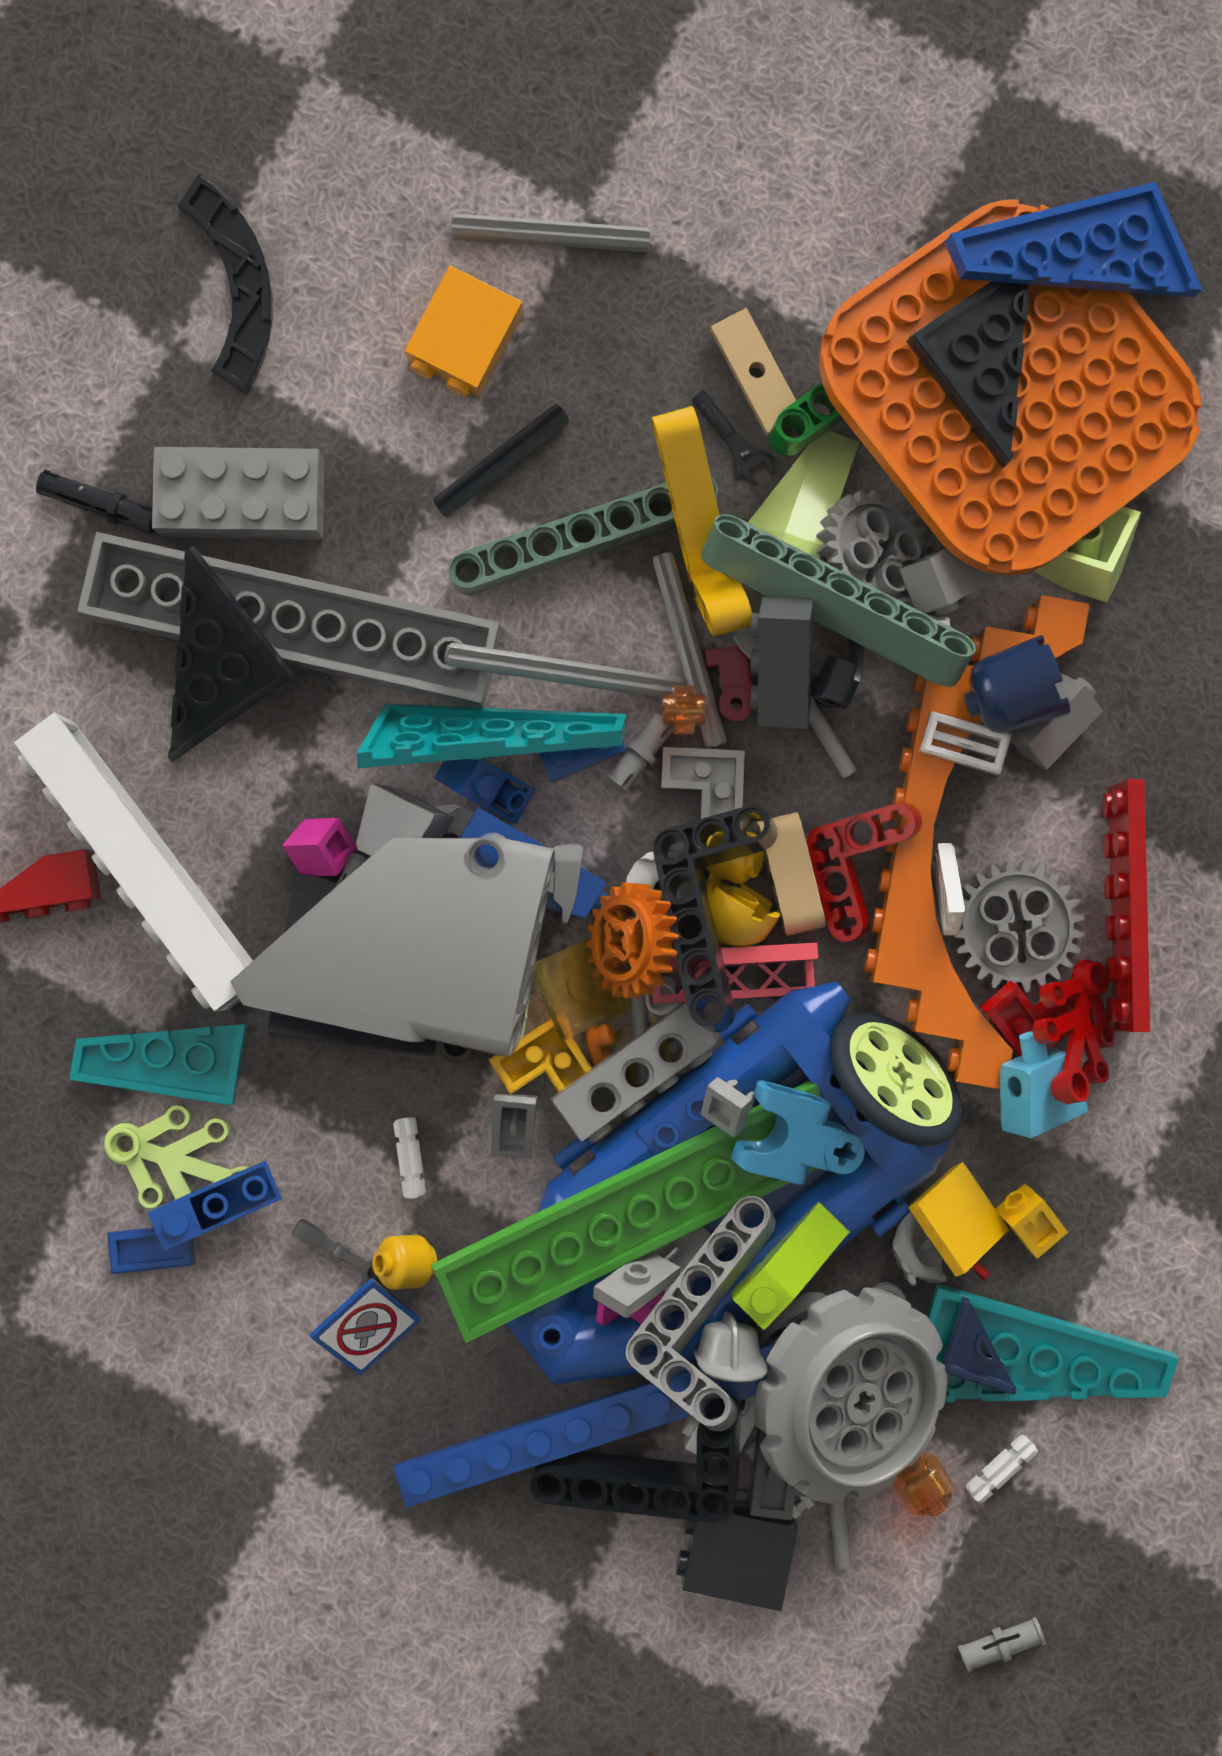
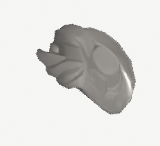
M910 1211L897 1226L891 1248L896 1258L897 1267L904 1272V1277L911 1286L916 1285V1278L930 1283L946 1282L947 1276L942 1270V1256Z

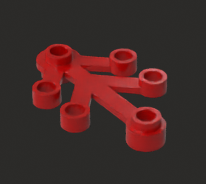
M1089 959L1080 960L1075 964L1070 979L1062 983L1057 981L1044 984L1040 988V999L1046 1008L1051 1009L1064 1006L1068 997L1077 994L1075 1008L1056 1018L1049 1017L1036 1020L1032 1028L1035 1040L1041 1045L1057 1042L1061 1034L1070 1031L1063 1071L1059 1072L1051 1081L1052 1095L1057 1101H1062L1064 1104L1086 1101L1090 1091L1089 1084L1094 1085L1107 1082L1109 1068L1102 1057L1100 1049L1112 1047L1116 1038L1115 1031L1109 1024L1100 996L1107 991L1109 986L1107 971L1100 962H1093ZM1090 1011H1091V1014H1092V1017H1093V1020H1094L1095 1025H1092V1023H1091V1019H1090V1016H1089V1015H1090ZM1084 1047L1088 1060L1084 1062L1081 1070L1080 1064Z

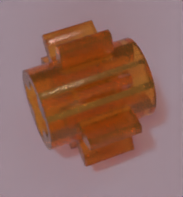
M694 685L673 686V694H663L662 724L673 725V734H694V725H705V695L694 694Z

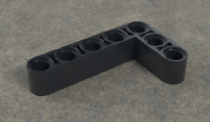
M755 805L741 807L667 828L661 831L653 842V854L663 899L671 903L667 916L677 918L676 922L670 927V930L679 934V938L673 941L678 953L676 957L691 1018L698 1025L711 1032H722L728 1029L733 1023L735 1008L717 930L709 906L702 868L762 852L775 843L778 836L775 822L766 811ZM764 821L763 831L755 837L747 836V828L752 822ZM724 832L723 841L719 846L707 848V840L711 834ZM676 843H683L684 849L682 854L676 859H668L669 848ZM691 881L693 883L691 894L684 899H677L676 892L678 887L684 882ZM694 921H701V933L693 939H686L685 931L687 926ZM702 961H710V974L704 979L696 980L694 976L696 966ZM712 1001H719L721 1005L719 1015L713 1020L706 1021L703 1012L705 1006Z
M731 1396L737 1406V1418L734 1424L726 1430L712 1431L699 1422L697 1428L696 1463L580 1451L537 1465L530 1481V1491L535 1499L549 1505L710 1523L724 1522L733 1513L739 1486L740 1405ZM715 1398L707 1403L705 1415L708 1420H714L722 1416L725 1410L723 1399ZM713 1456H718V1457H721V1458H723V1459H717V1458H715V1457H713Z

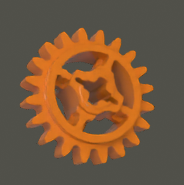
M622 882L621 887H610V896L600 897L603 908L601 910H592V914L596 918L594 925L587 926L592 936L591 940L586 942V947L592 948L593 954L588 959V964H596L597 968L593 974L594 979H603L601 988L603 990H612V996L640 999L642 995H652L654 991L653 986L664 985L661 973L672 972V967L668 963L669 958L675 957L678 954L672 948L673 941L679 938V934L670 930V927L676 922L677 918L667 916L666 914L671 903L669 901H660L662 892L660 890H651V885ZM633 911H635L636 913L634 919L631 916V913ZM627 963H629V965L632 967L631 970H629L626 966Z

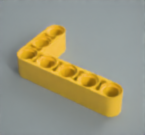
M689 406L651 417L689 583H693L696 595L694 597L695 603L712 637L751 627L752 611L741 583L711 568L701 557L702 548L713 522L720 514L701 429L694 407Z

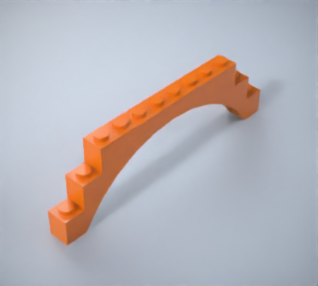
M1040 595L1034 601L1033 606L1027 605L1024 613L1022 628L1029 630L1028 634L985 626L979 632L978 637L972 636L971 638L976 649L970 661H974L975 665L985 657L1040 635L1044 637V645L1049 644L1055 659L1083 644L1090 604ZM967 665L958 683L951 687L935 684L915 673L913 691L919 692L917 708L910 707L906 722V731L912 732L910 748L903 747L899 762V771L905 772L903 788L896 787L892 804L909 803L914 805L922 816V825L917 835L911 839L885 846V852H891L889 868H882L879 876L878 892H883L884 897L882 908H875L873 912L871 932L877 933L875 948L867 949L864 972L870 973L869 982L917 991L916 998L909 997L905 1011V1022L911 1023V1031L958 1039L957 1048L950 1047L946 1063L947 1071L952 1072L954 1081L1000 1089V1068L1003 1063L1012 1060L1013 1049L973 1004L951 965L936 919L931 878L934 824L947 778L955 763L918 752L931 711L978 725L982 721L979 715L971 718L963 694L970 692L968 680L971 669L974 666ZM937 724L935 729L964 739H968L971 733ZM934 739L931 745L961 753L963 749ZM897 811L896 828H902L903 833H905L904 825L909 823L908 816H901L899 811Z

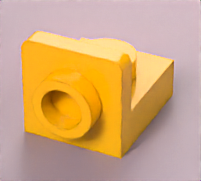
M1026 1184L1022 1185L1018 1190L1011 1192L995 1208L1000 1217L1011 1227L1036 1259L1068 1233L1047 1203Z

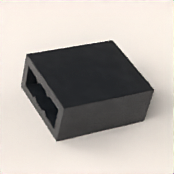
M734 1506L730 1518L721 1523L686 1520L684 1534L690 1535L688 1550L680 1549L676 1565V1575L682 1576L683 1591L782 1611L798 1533L796 1520L794 1518L792 1520L751 1516L748 1514V1508Z

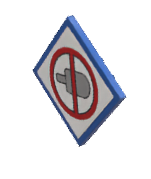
M371 1278L309 1335L312 1340L357 1374L361 1375L421 1319L415 1312Z

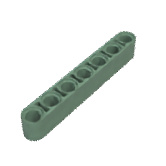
M712 478L714 492L717 499L718 488L715 480ZM666 483L461 552L450 561L448 568L450 579L455 589L460 593L467 595L476 594L676 526L672 510L668 515L659 517L651 513L649 506L657 500L666 501L671 506ZM618 513H625L632 518L633 524L625 530H620L611 524V519ZM587 526L594 531L595 536L587 543H580L573 538L572 534L576 528ZM542 539L552 540L556 544V550L549 556L538 555L534 551V546L538 541ZM503 552H511L517 556L518 560L514 567L501 569L495 564L497 557ZM465 565H473L479 569L478 577L472 582L465 583L457 578L458 571Z
M724 514L715 518L701 551L702 560L708 566L767 597L813 599V620L935 684L951 687L958 683L976 649L974 642L968 636L738 517Z

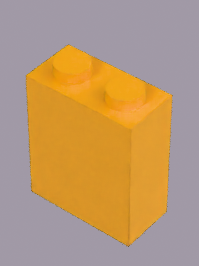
M449 265L404 350L408 362L412 363L410 369L426 379H432L433 375L447 381L446 387L459 396L467 398L469 393L480 397L523 315L522 301Z

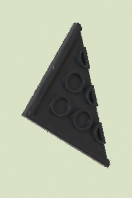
M991 281L912 334L906 342L997 462L1004 468L1013 459V452L1011 451L1013 431L1016 429L1019 401L1017 391L1019 376L1022 372L1024 323L1027 321L1030 291H1028V284Z
M194 545L184 555V561L186 562L179 616L181 617L179 641L177 642L176 685L171 715L172 735L171 747L168 752V758L171 762L285 684L295 675Z

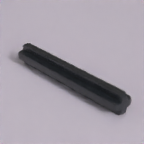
M558 404L552 405L435 496L433 502L443 516L449 517L562 429L569 422L566 412Z

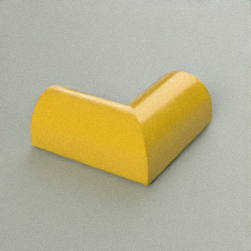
M558 1015L522 1037L510 1057L496 1054L488 1059L510 1094L546 1072L559 1093L592 1069Z

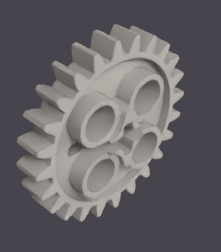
M859 490L854 495H846L827 510L828 515L820 521L824 529L816 534V537L825 544L818 548L816 553L827 558L825 563L914 608L899 570L930 555L927 554L926 549L932 546L933 543L929 540H923L921 537L926 530L925 526L915 527L913 524L916 518L915 513H911L908 516L903 514L904 503L902 501L896 506H892L890 494L885 495L881 499H879L876 490L871 491L867 495L863 490Z
M1011 860L1004 861L1003 873H1000L994 864L987 866L988 879L980 873H975L973 878L977 887L974 888L970 885H963L961 887L968 898L964 900L965 914L960 931L957 935H949L951 938H960L963 943L953 950L954 953H967L969 956L964 961L962 967L970 968L976 965L978 969L974 976L975 980H981L987 974L990 975L989 988L995 989L1001 980L1004 981V985L1011 980L1014 983L1018 982L1019 987L1024 993L1030 992L1031 980L1034 981L1038 988H1041L1042 985L1046 984L1045 975H1048L1053 980L1061 979L1056 967L1058 965L1064 968H1071L1073 966L1066 955L1067 953H1080L1081 950L1072 944L1073 938L1085 936L1084 932L1074 929V923L1084 920L1085 917L1072 914L1071 910L1080 903V900H1067L1065 897L1072 886L1069 884L1058 888L1056 883L1060 874L1053 873L1045 878V865L1043 864L1038 865L1033 872H1030L1028 860L1021 861L1017 871H1015ZM1010 890H1013L1016 894V918L1020 922L1024 921L1026 925L1025 930L1019 931L1020 946L1025 958L1023 963H1020L1017 957L1019 948L1018 935L1016 932L1009 931L1008 923L1015 922V913L1009 899ZM1031 892L1038 894L1043 901V908L1037 915L1031 914L1025 906V899ZM989 898H995L1002 904L1003 911L1001 917L997 920H992L985 914L984 905ZM1036 933L1044 934L1049 942L1047 952L1041 956L1037 955L1031 947V940ZM996 938L1003 939L1008 945V954L1002 961L995 960L990 953V945Z

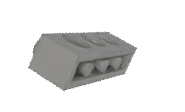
M683 1002L549 1100L579 1141L582 1142L589 1138L591 1143H593L612 1129L608 1122L622 1113L627 1118L646 1104L642 1097L653 1089L661 1093L676 1083L679 1078L675 1073L688 1064L694 1069L713 1055L709 1049L717 1041L708 1030L698 1025L691 1018L687 1002ZM666 1038L675 1040L679 1046V1054L672 1062H665L659 1055V1045ZM637 1062L644 1067L646 1077L641 1085L632 1087L625 1079V1070L630 1064ZM600 1087H606L612 1094V1103L604 1111L595 1110L591 1104L592 1093Z

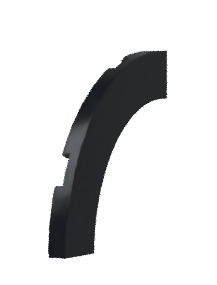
M199 173L177 207L203 229L218 250L226 269L232 299L231 323H229L226 341L211 372L247 395L261 369L271 336L273 295L270 275L258 240L244 216L223 191Z

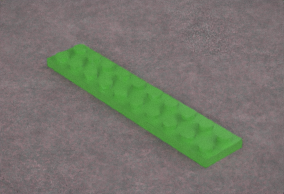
M811 1081L793 1088L821 1097L817 1084H813ZM760 1104L748 1112L744 1129L734 1138L718 1126H715L431 1264L465 1343L728 1214L732 1207L743 1197L757 1196L761 1198L789 1184L790 1182L746 1171L731 1159L734 1146L740 1139L759 1141L771 1134L775 1127V1113L765 1110ZM810 1166L808 1174L819 1168Z

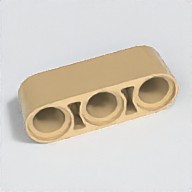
M794 812L771 818L777 827L778 836L775 843L765 850V861L768 873L772 874L774 882L772 889L777 909L781 912L784 923L782 926L783 933L786 937L823 928L826 926L824 912L799 814ZM757 821L759 834L763 831L764 821Z

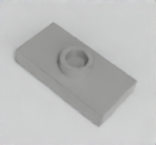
M651 1251L623 1265L595 1285L593 1299L623 1317L628 1318L672 1285L679 1277L680 1267Z

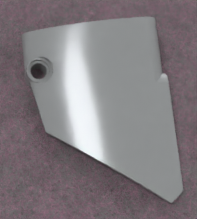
M487 833L480 838L393 837L230 982L244 1006L402 1041L422 1042L425 1039L510 1057L519 1044L523 1030L554 866L555 849L506 839L498 833ZM483 844H489L497 850L499 859L496 864H489L482 859L480 848Z

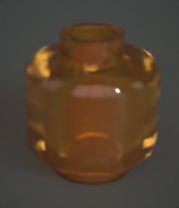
M922 1453L913 1466H907L896 1475L897 1480L893 1483L894 1490L906 1509L913 1515L936 1516L944 1512L948 1507L955 1488L948 1472L935 1455Z

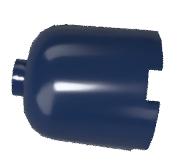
M1043 635L985 657L973 666L968 680L970 692L963 694L971 718L979 715L986 728L994 733L1006 734L1070 714L1068 697L1061 699L1055 684L1062 682L1063 679L1049 644L1044 645Z

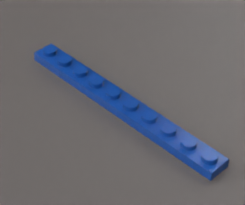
M776 1341L759 1346L760 1354L765 1362ZM766 1362L768 1374L770 1365ZM695 1366L737 1401L756 1395L758 1383L767 1378L766 1374L762 1379L750 1382L724 1381L705 1374L699 1366ZM682 1371L674 1376L672 1380L674 1392H682L689 1387L691 1383L690 1372ZM649 1381L396 1463L393 1468L407 1508L691 1415Z

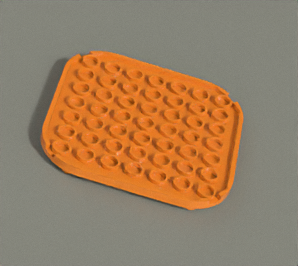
M1018 199L992 202L973 211L848 298L838 308L828 323L819 349V370L824 389L831 403L945 548L967 565L983 572L997 575L1025 574L1044 567L1169 473L1184 460L1196 442L1200 427H1197L1198 409L1202 406L1199 389L1189 367L1130 292L1028 284L1030 294L1027 321L1024 323L1022 372L1018 382V411L1011 450L1013 452V459L1007 466L1001 467L906 341L912 334L991 282L959 278L944 242L951 233L1050 208L1042 204L1038 208L1019 204Z

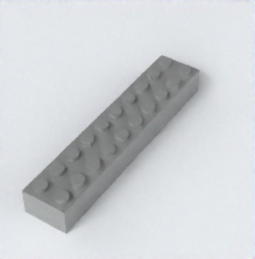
M96 532L77 612L90 621L179 640L182 585L184 584L186 562L184 561L185 552ZM202 556L287 665L484 708L492 673L447 666L445 664V651L450 643L498 649L502 632L499 622Z

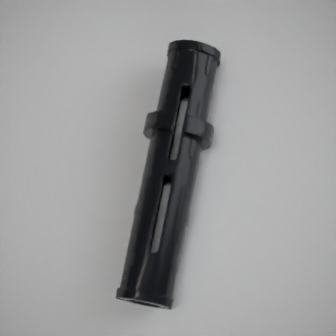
M46 469L38 477L36 493L98 514L105 517L108 523L114 525L119 523L126 524L148 534H152L154 531L152 529V508L129 500L125 494L105 492Z

